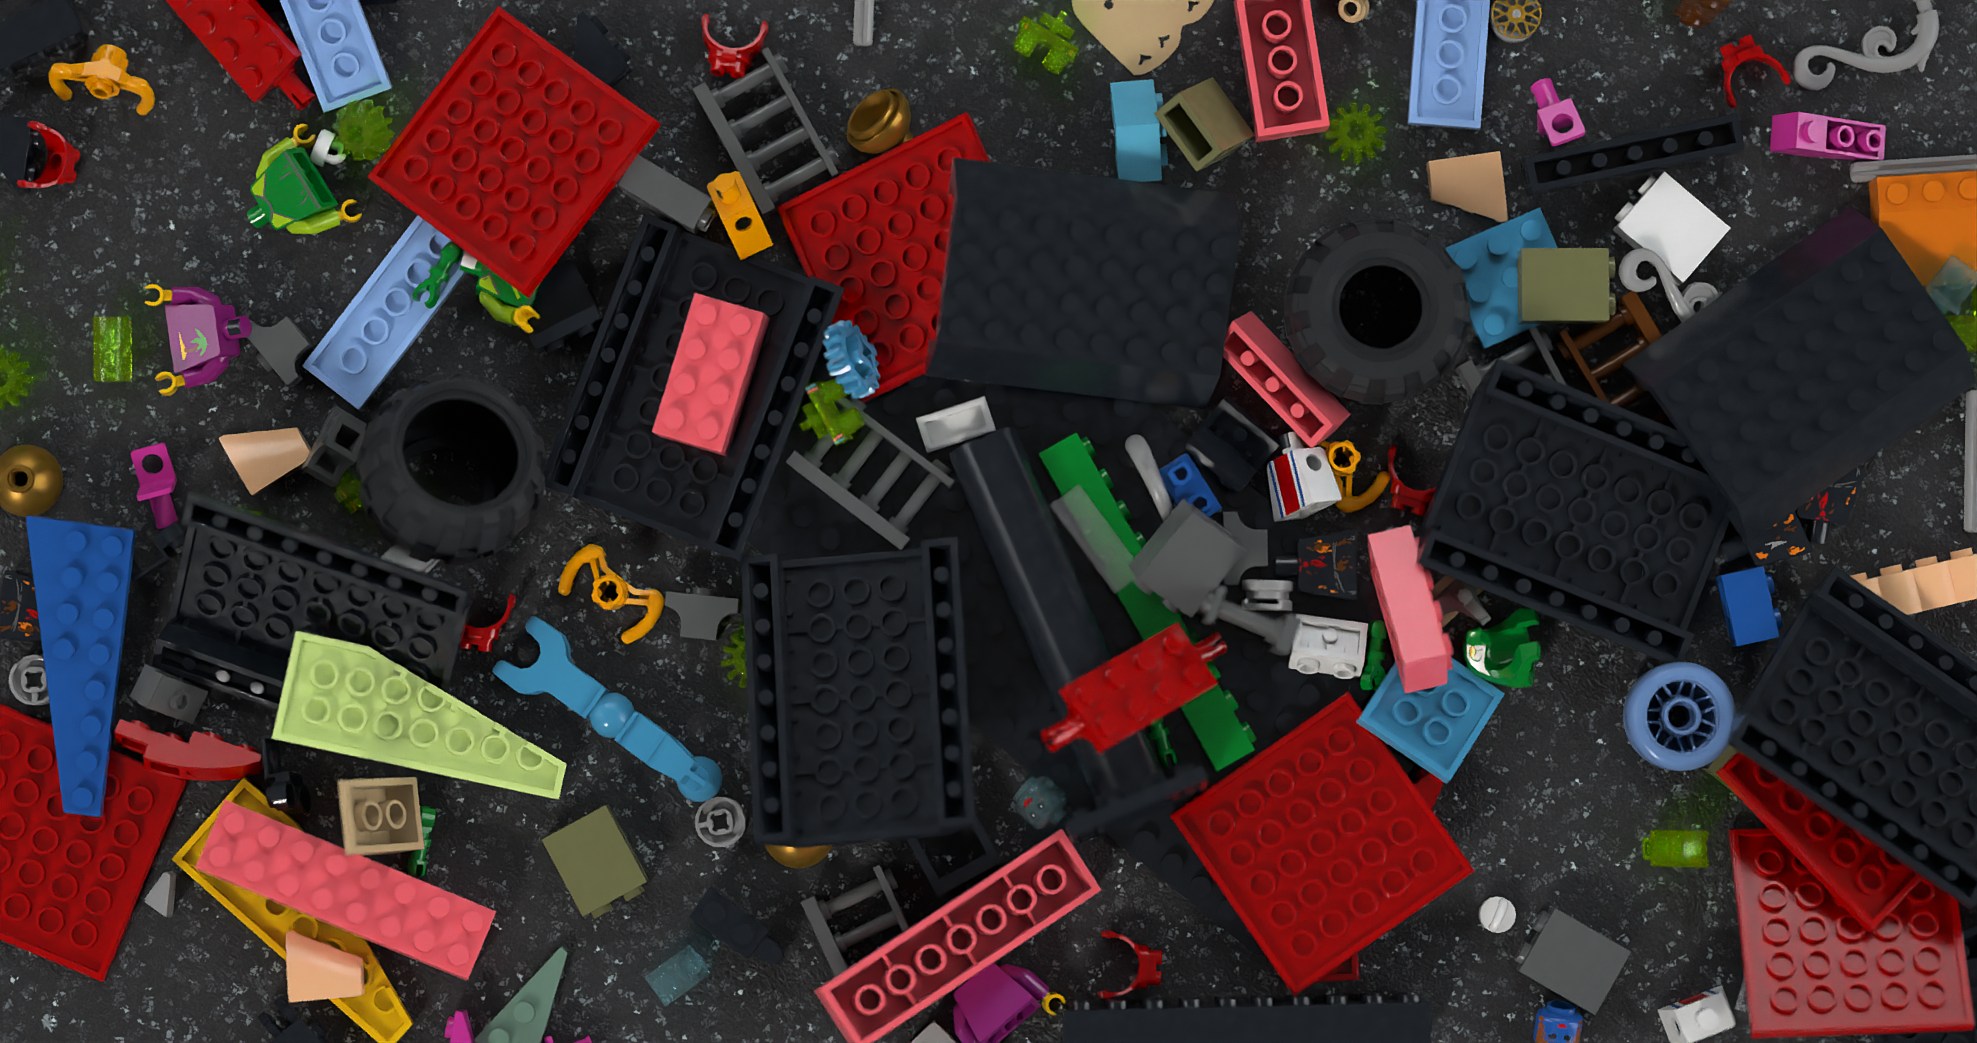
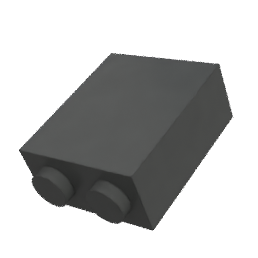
M640 155L632 162L618 184L624 194L693 235L699 236L701 231L707 233L717 217L712 198Z
M1183 498L1128 566L1136 577L1133 582L1141 590L1149 595L1153 591L1162 597L1160 599L1161 603L1173 613L1177 614L1181 610L1189 617H1192L1204 603L1209 590L1212 592L1247 550L1236 536Z
M1550 907L1548 912L1542 910L1532 929L1537 931L1530 944L1524 942L1515 956L1514 960L1518 962L1515 970L1591 1014L1596 1015L1631 952L1554 907Z

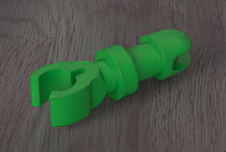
M453 241L448 242L444 246L438 263L435 267L431 266L428 271L430 273L429 278L420 283L413 292V299L416 302L421 301L423 293L430 292L429 299L424 302L425 306L429 309L436 305L439 299L441 284L443 282L447 283L450 278L447 274L454 263H458L463 254V249Z
M1372 620L1368 624L1367 638H1369L1368 651L1365 652V659L1368 660V663L1361 675L1360 684L1362 690L1373 689L1376 691L1386 676L1382 661H1386V653L1383 652V639L1387 637V629L1385 623L1381 620ZM1373 678H1374V681H1375L1374 688H1373V686H1372V680H1373Z
M1160 718L1148 725L1151 731L1148 733L1150 740L1155 742L1159 763L1163 768L1168 769L1165 756L1168 754L1173 766L1177 764V756L1174 748H1171L1167 736L1170 734L1168 726L1164 727L1163 718Z
M420 806L424 849L412 851L411 858H408L407 872L412 877L415 875V872H417L418 877H422L426 870L427 847H431L432 839L429 838V833L434 825L436 815L435 809H431L428 806Z

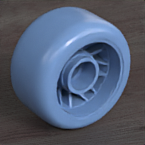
M1690 662L1665 663L1646 671L1632 685L1623 708L1625 733L1634 750L1652 765L1673 771L1698 769L1718 758L1728 746L1732 721L1736 716L1734 699L1722 679L1708 668ZM1675 706L1681 707L1686 714L1685 722L1679 727L1672 725L1668 717L1670 710Z

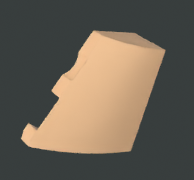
M1500 151L1428 161L1426 169L1431 200L1461 208V210L1472 214L1476 213L1494 219L1499 223L1508 221Z
M298 428L227 434L218 438L252 496L260 493L283 477L287 478L300 470L311 451L309 444Z
M296 931L286 932L289 1002L353 997L366 994L362 957L338 950L324 942L315 941L298 934Z

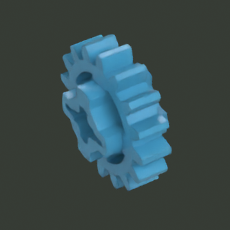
M842 320L828 326V330L824 331L827 339L823 340V344L827 350V353L824 354L829 359L827 367L831 376H836L837 384L842 383L844 392L846 394L851 392L853 399L858 397L861 399L875 393V389L880 387L877 380L881 378V375L876 367L879 363L875 360L877 352L873 344L867 342V336H862L859 326H853L851 320Z

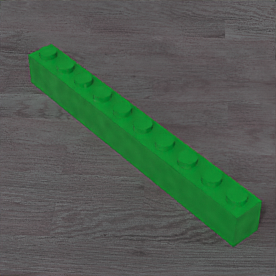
M1076 432L1039 453L1038 457L1142 642L1177 622L1193 645L1200 642L1201 639L1195 628L1192 626L1187 629L1180 616L1185 614L1180 610L1177 614L1173 613L1161 603L1160 599L1162 597L1153 591L1149 595L1133 582L1136 577L1128 565L1145 546L1146 541L1140 531L1133 534L1127 521L1132 519V516L1122 500L1115 502L1109 491L1114 487V484L1104 468L1099 471L1097 470L1091 459L1097 454L1088 438L1080 439ZM1213 660L1205 663L1215 679L1221 677ZM1217 683L1209 691L1179 707L1215 771L1226 767L1255 750L1251 743L1257 739L1247 721L1240 724L1233 712L1239 709L1229 689L1222 692Z

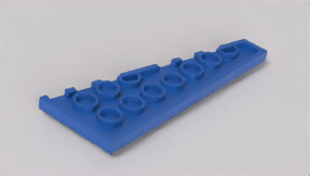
M29 515L27 516L26 524L63 811L65 813L101 817L104 810L137 529Z

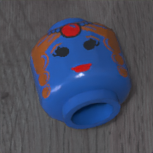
M1556 1000L1549 1001L1547 1006H1543L1537 1011L1533 1040L1535 1043H1580L1583 1017L1576 1011L1575 1005Z

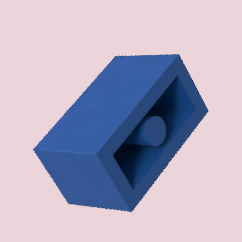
M1764 566L1715 577L1731 647L1779 637L1778 629L1783 627L1779 609L1772 606L1770 594L1775 592L1774 583L1770 572L1765 573Z

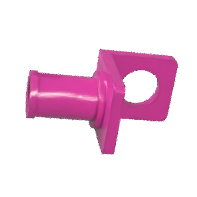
M1545 78L1535 82L1530 87L1540 108L1537 110V124L1540 136L1547 134L1552 146L1584 136L1585 128L1572 99L1569 98L1560 102L1552 80ZM1573 124V128L1567 133L1556 132V130Z
M162 442L132 450L131 458L140 484L136 495L137 500L149 499L156 520V527L158 529L166 528L179 520L170 496L176 485L177 478L167 446ZM149 454L158 455L163 461V468L160 472L149 473L142 466L143 458Z

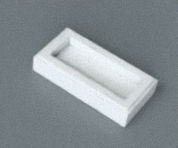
M985 396L916 418L927 454L996 431Z

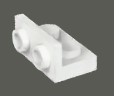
M1296 614V617L1303 620L1292 645L1288 667L1290 669H1297L1304 674L1319 672L1333 674L1340 679L1359 678L1365 662L1368 623Z

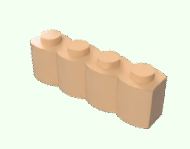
M1972 548L1950 552L1951 560L1938 562L1937 557L1933 556L1915 560L1916 568L1903 571L1901 564L1881 568V576L1868 579L1866 572L1851 575V577L1906 615L1977 599V554H1973Z

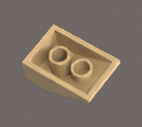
M417 777L338 781L346 855H382L424 849Z

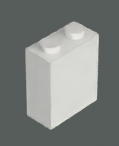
M1663 172L1658 178L1651 175L1638 189L1642 196L1634 206L1628 201L1614 218L1619 223L1613 231L1634 249L1647 248L1655 252L1662 258L1676 285L1679 286L1691 275L1728 232L1730 227L1666 172Z

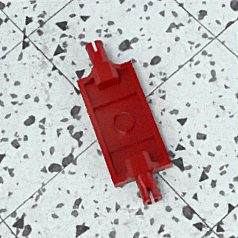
M166 0L253 102L262 100L274 87H280L299 111L307 107L311 100L315 99L316 95L311 92L295 73L297 69L294 63L302 53L256 0Z
M1179 623L1173 624L1063 687L1059 693L1067 704L1068 713L1066 714V719L1042 731L1041 736L1044 743L1054 738L1053 742L1047 745L1048 749L1054 752L1075 738H1084L1092 742L1099 754L1212 689L1218 682L1205 663L1226 653L1227 645L1225 641L1214 646L1216 641L1222 638L1219 633L1214 632L1193 645Z

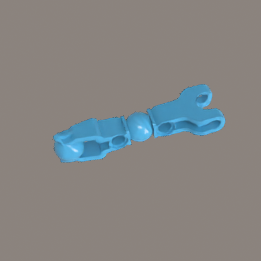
M530 616L525 625L527 632L537 640L540 646L541 653L534 665L530 668L521 669L510 662L500 660L493 667L494 674L515 691L525 695H538L548 692L583 718L590 719L592 728L599 735L606 738H615L616 742L648 766L676 780L679 791L685 798L694 802H704L712 799L719 792L722 785V773L719 766L712 759L705 756H694L678 739L640 712L635 711L632 703L626 696L610 692V690L577 667L570 657L571 648L567 637L542 619Z

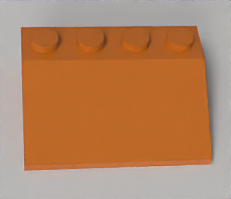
M1977 171L1877 177L1869 182L1871 221L1883 229L1923 286L1977 283Z

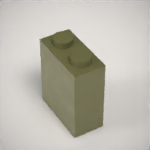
M1213 77L1178 93L1154 113L1196 172L1229 156L1255 135Z
M1521 248L1517 252L1518 324H1605L1608 322L1609 315L1615 314L1616 305L1615 294L1609 293V279H1614L1615 259L1614 257H1609V248Z
M609 804L542 839L582 916L591 913L595 919L612 910L613 907L610 902L622 895L625 901H628L645 892L642 885L648 882L649 879Z

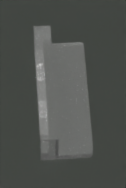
M1077 485L1060 499L1050 504L1051 510L1114 594L1136 578L1128 566L1134 558L1080 485Z

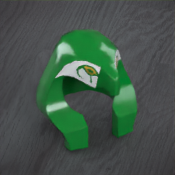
M1518 609L1507 619L1489 629L1482 630V628H1476L1467 631L1463 643V652L1468 669L1476 676L1488 682L1511 688L1531 687L1535 678L1534 661L1540 660L1541 648L1537 641L1530 642L1527 627L1539 624L1537 611L1534 609Z

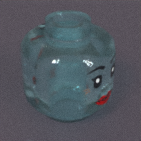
M1031 776L1013 797L1017 800L1015 811L1036 830H1041L1048 824L1055 828L1068 813L1063 808L1068 800L1067 794L1046 776H1041L1037 779Z

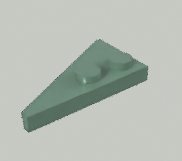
M563 946L556 951L474 1039L476 1043H542L568 954Z

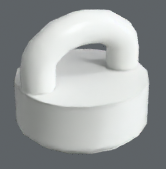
M325 129L321 130L310 155V159L314 164L322 167L324 162L336 165L344 161L347 150L342 143L334 140L336 134ZM331 148L337 150L338 154L334 156L328 153Z
M1498 896L1485 900L1480 906L1478 914L1483 927L1495 933L1505 932L1510 929L1516 918L1515 908L1512 903Z

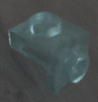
M1951 254L1925 289L1943 314L1950 310L1958 315L1962 310L1961 304L1977 285V271Z
M688 945L644 978L666 1007L707 977L710 971L706 967L703 958L695 952L691 945Z

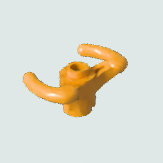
M101 45L97 53H93L91 62L76 64L55 63L48 73L49 83L53 91L64 101L72 97L71 89L63 81V79L85 82L84 84L90 90V93L100 99H109L119 94L120 89L140 95L141 101L137 105L136 110L142 116L147 115L154 107L155 96L153 89L146 80L130 76L126 73L129 63L126 59L127 54L124 50L114 45Z
M1302 439L1304 448H1310ZM1323 441L1316 445L1326 449L1325 453L1342 500L1335 503L1339 510L1344 513L1361 510L1373 503L1383 493L1390 480V475L1386 471L1379 472L1372 485L1359 496L1352 495V475L1361 460L1360 452L1355 450L1354 444L1351 441H1334L1333 443ZM1337 453H1341L1346 457V464L1344 466L1342 464L1339 466L1334 464L1333 460L1336 458ZM1342 477H1345V487H1343Z
M588 544L577 551L567 562L560 577L558 592L563 596L569 595L578 570L584 563H590L595 579L591 597L601 608L617 610L625 604L647 606L648 611L644 618L621 635V640L626 644L642 638L654 627L661 616L665 604L663 595L658 590L652 588L649 590L634 588L608 568L605 559L606 553L602 547L596 544ZM599 567H601V570L604 573H606V575H600ZM612 585L616 586L615 591L618 596L615 599H608L605 594L606 589ZM630 593L639 596V599L629 598Z

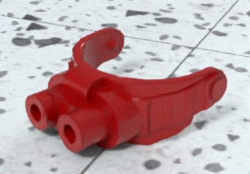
M703 14L701 20L702 37L709 53L710 73L717 77L723 76L724 73H730L735 79L745 76L746 69L750 68L752 60L761 51L768 33V22L762 21L760 34L751 44L741 48H729L718 44L711 38L708 32L709 14Z
M1751 34L1739 39L1740 45L1736 47L1733 46V43H1729L1719 48L1724 58V61L1721 62L1725 72L1723 91L1730 108L1737 107L1730 86L1731 76L1735 68L1743 62H1764L1778 71L1785 85L1791 82V77L1787 70L1775 58L1765 54L1761 45L1756 46Z
M29 121L27 127L37 130L45 139L48 150L47 163L38 179L33 182L17 180V186L28 189L44 188L54 184L61 185L65 182L73 183L76 179L74 165L80 158L79 150L74 149L70 143L66 142V139L58 131L40 122Z
M1391 445L1388 450L1387 466L1392 482L1390 493L1394 495L1390 507L1404 511L1405 506L1411 507L1410 513L1424 516L1427 504H1430L1436 487L1426 491H1418L1405 486L1394 470L1393 460L1397 453V446Z
M510 593L506 612L496 624L487 628H476L466 623L460 648L471 649L472 644L478 645V651L492 653L494 639L498 640L500 629L508 622L512 615L511 612L516 604V595Z
M1110 930L1102 931L1101 937L1107 939L1111 937L1119 938L1129 943L1138 955L1139 968L1135 979L1128 987L1113 992L1107 990L1098 991L1100 998L1120 997L1131 990L1146 989L1147 985L1160 986L1161 971H1156V965L1162 964V950H1149V945L1137 944L1123 934Z

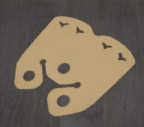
M1072 0L1074 13L1080 22L1133 75H1142L1152 71L1169 58L1180 43L1182 26L1200 20L1214 0H1111L1113 3L1111 9L1105 8L1104 2L1106 0ZM1199 1V4L1194 5L1192 11L1188 12V2ZM1169 35V39L1164 41V46L1161 48L1158 38ZM1141 54L1144 56L1152 57L1149 60H1144L1143 63L1139 65Z

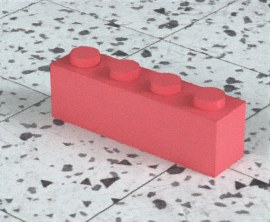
M1252 311L1237 318L1227 327L1223 357L1311 449L1328 439L1351 415L1329 391L1325 390L1310 374H1306L1293 353Z

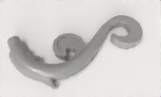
M1915 0L1919 14L1916 15L1918 23L1911 31V34H1917V37L1907 50L1894 56L1885 57L1878 53V47L1881 45L1886 48L1887 52H1892L1896 46L1895 32L1886 26L1872 28L1863 36L1861 42L1863 55L1824 45L1810 46L1802 49L1793 63L1795 80L1801 87L1813 91L1825 88L1832 81L1835 74V65L1832 63L1827 64V69L1823 74L1815 75L1810 72L1808 61L1818 55L1831 57L1870 72H1899L1916 64L1919 71L1923 72L1930 52L1938 39L1939 17L1937 10H1933L1930 0Z
M1638 248L1630 251L1622 259L1619 266V277L1622 284L1631 291L1643 292L1655 286L1657 283L1656 278L1651 276L1649 279L1641 280L1636 274V269L1642 261L1651 262L1659 273L1673 311L1682 323L1696 314L1693 308L1695 302L1700 301V311L1719 298L1714 286L1706 282H1693L1681 294L1662 258L1647 248Z
M1131 435L1125 442V448L1141 474L1162 520L1165 521L1174 510L1173 504L1146 440L1141 435Z

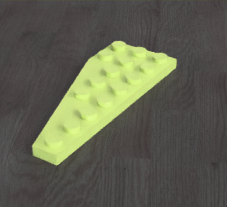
M300 631L295 632L272 739L559 800L566 769V763L524 740L507 728L485 717L475 709L409 672V670L387 659L368 646Z

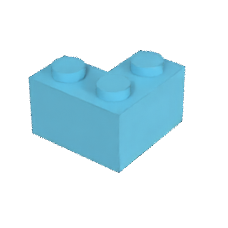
M1153 79L1110 83L1118 179L1138 182L1162 180L1161 166L1168 165L1167 146L1166 144H1160V137H1167V131L1154 114L1163 106L1162 93L1155 94Z

